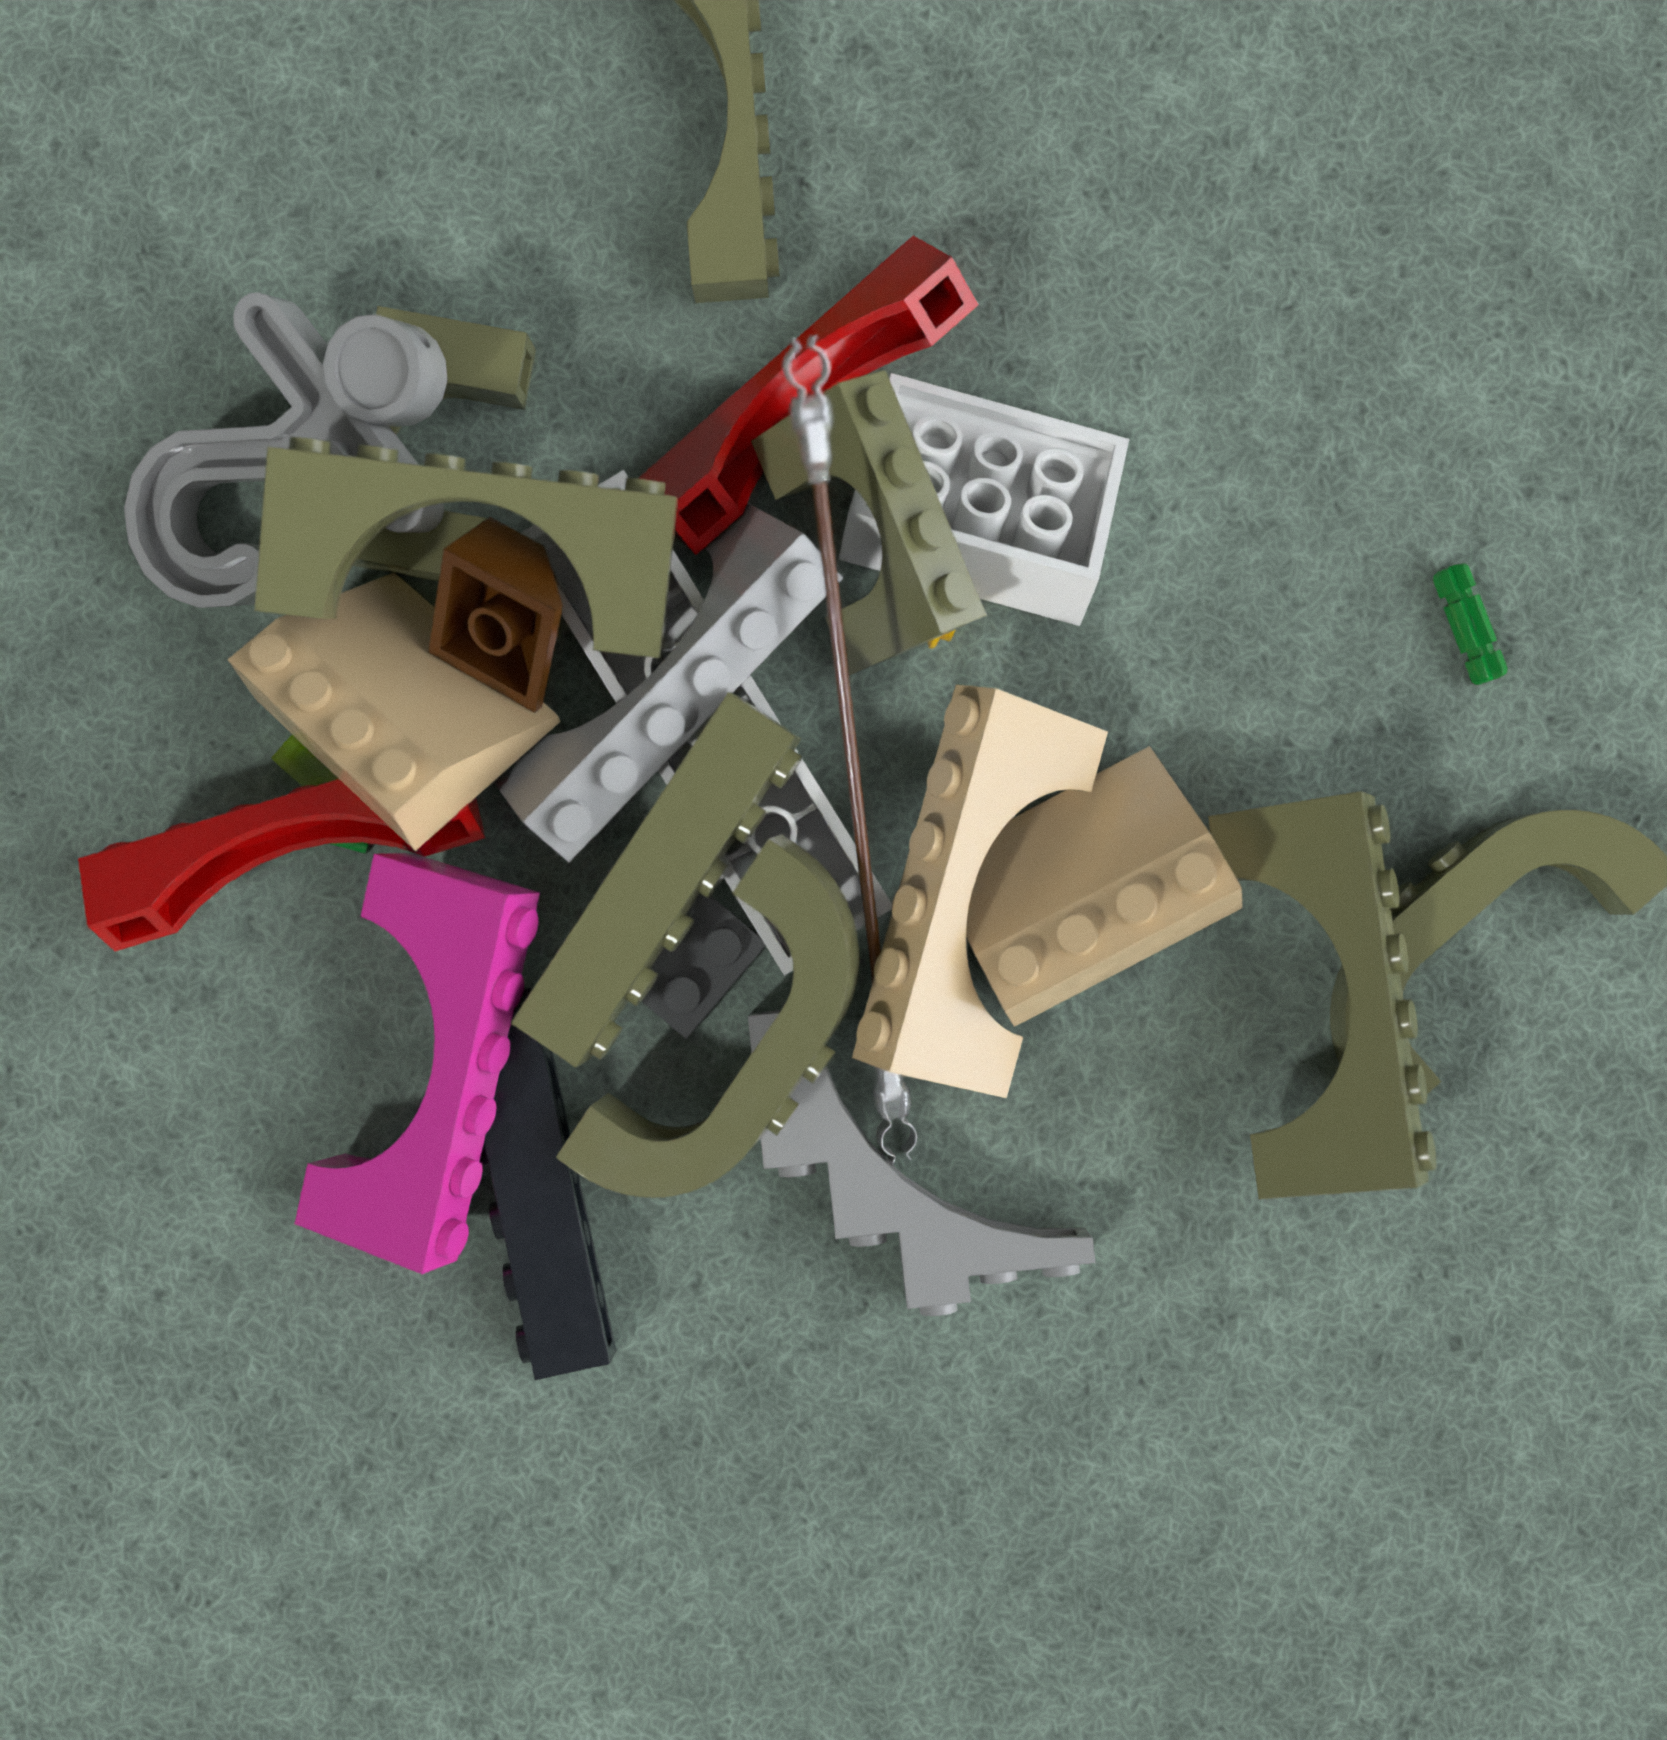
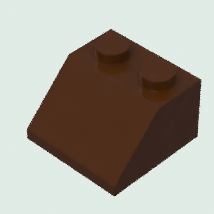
M490 516L445 547L428 653L534 713L543 705L563 608L545 546Z

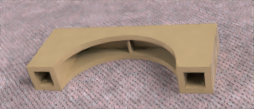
M956 684L952 700L945 712V725L935 761L928 773L927 790L918 822L910 838V851L899 890L892 902V915L882 951L875 963L874 980L864 1016L858 1024L857 1041L852 1058L891 1073L1007 1098L1023 1037L1008 1031L997 1023L986 1011L974 988L966 950V922L972 889L984 857L993 841L1010 819L1022 808L1046 794L1059 790L1072 789L1092 792L1108 732L996 688Z

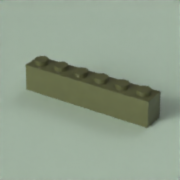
M728 692L511 1024L575 1068L588 1061L592 1055L601 1060L611 1049L623 1029L615 1021L627 1002L629 1001L637 1006L657 979L658 974L650 968L662 949L666 948L673 952L691 928L694 920L687 916L686 913L698 895L701 893L709 898L725 877L730 865L722 861L735 839L746 843L762 821L766 811L759 807L758 804L770 786L774 784L781 789L796 770L802 755L794 750L802 738L738 695Z

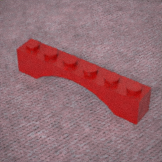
M913 235L798 336L796 341L800 349L791 359L790 373L793 380L805 389L803 406L816 398L812 387L822 373L820 356L807 345L810 336L816 337L814 346L821 349L829 361L828 377L819 386L822 394L837 383L865 376L903 356L932 347L973 311L979 304L953 258ZM792 343L638 478L665 483L664 495L677 497L678 506L674 535L695 555L743 514L752 490L764 472L751 441L795 412L798 388L787 381L783 371L784 359L788 352L793 349Z
M340 779L317 786L305 785L297 787L289 792L288 795L258 804L238 805L228 810L225 814L196 823L176 824L167 828L163 833L133 842L113 843L106 846L100 852L78 858L86 924L88 928L116 952L177 933L196 910L226 884L254 867L292 851L324 844L364 842L397 847L426 857L486 838L477 800L475 797L416 851Z

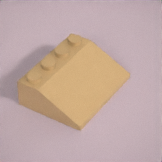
M391 573L341 593L336 618L320 619L294 615L278 617L227 660L253 697L416 851L561 721L558 715L546 704L543 703L542 707L534 713L428 653L435 608L396 573Z
M1148 746L1097 773L1091 793L1067 789L1010 819L993 841L978 871L968 907L966 938L1005 1013L1015 1027L1242 909V887L1210 832L1154 751Z

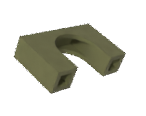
M377 306L376 315L420 327L437 341L446 359L448 378L443 399H467L525 410L536 349L527 332ZM390 426L397 436L401 427ZM444 510L441 522L435 529L427 533H397L385 528L369 542L353 566L439 582L444 548L487 518Z
M886 370L837 383L822 393L829 422L823 421L828 459L824 460L825 471L811 472L810 462L806 461L802 426L796 425L795 412L751 441L775 500L812 489V482H828L835 477H839L858 491L873 514L879 531L882 549L881 569L878 580L867 596L841 609L849 676L899 656L987 616ZM817 398L804 405L802 409L820 407ZM827 616L825 617V619L829 626V618Z

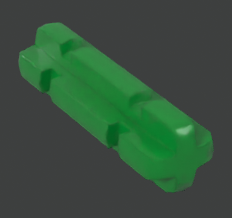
M1460 563L1438 571L1433 576V582L1439 598L1443 599L1446 597L1448 606L1443 609L1461 654L1467 652L1470 661L1464 664L1471 682L1475 685H1481L1507 674L1508 667L1501 649L1495 651L1492 642L1497 641L1481 596L1480 594L1473 595L1471 587L1475 586L1476 583L1470 567L1466 563Z

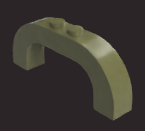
M1555 810L1520 815L1491 825L1463 845L1458 840L1451 842L1429 860L1427 865L1433 871L1421 882L1414 886L1408 881L1398 887L1399 907L1390 908L1394 934H1402L1404 936L1408 952V972L1400 973L1402 994L1409 978L1422 962L1526 873L1541 866L1559 868L1581 881L1610 915H1634L1667 886V855L1653 841L1630 825L1610 816L1582 810ZM1342 964L1336 976L1330 1005L1332 1042L1339 1064L1347 1044L1350 1024L1349 991ZM1410 1044L1412 1065L1420 1064L1422 1066L1428 1094L1441 1083V1080Z
M783 834L767 840L732 894L770 920L786 940L793 961V983L787 1002L710 1116L705 1120L681 1127L660 1125L640 1116L610 1093H607L593 1103L556 1156L558 1160L590 1182L624 1195L660 1198L689 1193L718 1180L745 1157L767 1129L776 1136L781 1132L799 1106V1103L790 1097L803 1077L813 1084L835 1054V1051L826 1044L843 1020L855 991L859 969L857 930L847 900L829 872L813 856Z

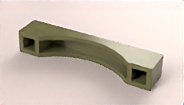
M674 0L695 23L713 51L725 82L728 98L727 130L719 165L704 198L687 221L691 286L695 303L769 298L768 278L780 277L777 238L765 239L763 216L775 215L772 176L760 177L758 155L771 154L768 114L755 115L754 93H766L763 52L751 53L749 32L761 31L759 0Z

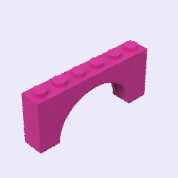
M413 853L374 854L360 917L376 923L395 937L406 949L422 976L431 1004L434 1022V1057L431 1076L426 1093L414 1119L399 1139L382 1154L375 1158H364L344 1153L307 1163L294 1224L420 1274L430 1272L458 1260V1256L463 1251L468 1239L469 1228L466 1220L471 1197L482 1177L480 1157L485 1135L492 1126L496 1115L494 1095L499 1073L505 1066L510 1053L508 1033L512 1015L524 991L522 971L526 953L538 929L539 919L536 909L540 892Z

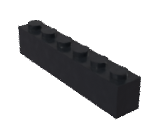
M534 987L524 989L520 1002L514 1008L512 1020ZM510 1024L508 1033L510 1053L505 1066L499 1073L494 1095L496 1115L492 1126L485 1135L480 1162L482 1164V1176L484 1178L492 1177L496 1201L490 1202L489 1205L492 1230L497 1240L505 1238L510 1262L503 1264L502 1268L506 1295L510 1302L518 1300L523 1323L516 1326L518 1353L523 1364L531 1362L534 1380L608 1365L611 1363L617 1350L580 1176L556 1158L571 1134L554 1054L522 1030Z

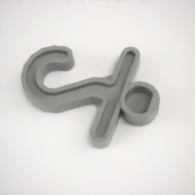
M259 292L249 293L241 298L234 310V328L240 339L272 379L291 407L269 426L177 431L148 450L131 475L124 506L128 544L144 575L168 597L198 608L254 605L260 544H235L220 554L215 553L205 544L198 530L197 512L199 503L205 493L219 483L265 481L267 446L288 449L289 437H302L331 442L330 454L356 457L357 445L398 450L399 463L418 465L390 426L416 425L431 416L443 400L448 381L446 359L437 341L425 330L376 314L356 316L341 325L327 344L301 309L293 302ZM444 503L411 512L386 528L397 533H427L435 529L441 522L444 514Z

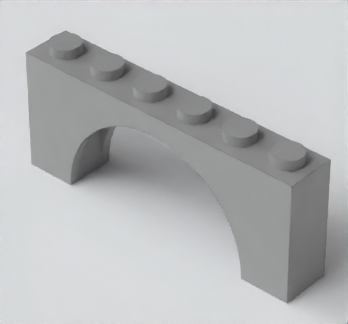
M747 503L743 514L705 547L713 563V575L707 596L693 623L667 658L649 677L615 706L580 727L559 734L545 735L493 781L522 822L566 861L570 862L717 710L727 693H733L826 597L821 553L802 532ZM837 572L839 583L843 577Z

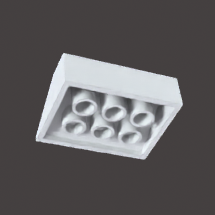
M891 373L890 382L980 599L1080 626L1099 581L1129 439ZM855 489L848 512L839 560L880 571L882 549L877 524L867 503Z

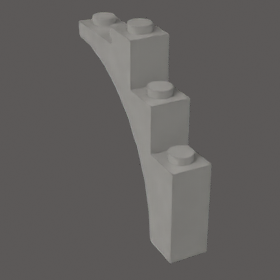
M781 1010L750 1013L748 1015L752 1053ZM827 1066L813 1084L803 1077L790 1097L798 1102L799 1106L781 1132L776 1136L767 1129L761 1137L764 1169L778 1168L779 1177L811 1175L816 1173V1163H828L835 1239L849 1238L850 1246L864 1247L883 1244L887 1242L886 1233L898 1232L907 1309L919 1308L920 1314L923 1316L952 1314L958 1310V1303L971 1302L968 1276L979 1275L980 1282L984 1284H1000L1017 1280V1271L1042 1269V1275L1045 1277H1066L1080 1273L1081 1264L1096 1263L1093 1237L1086 1228H1033L988 1219L943 1201L902 1174L867 1139L840 1099Z

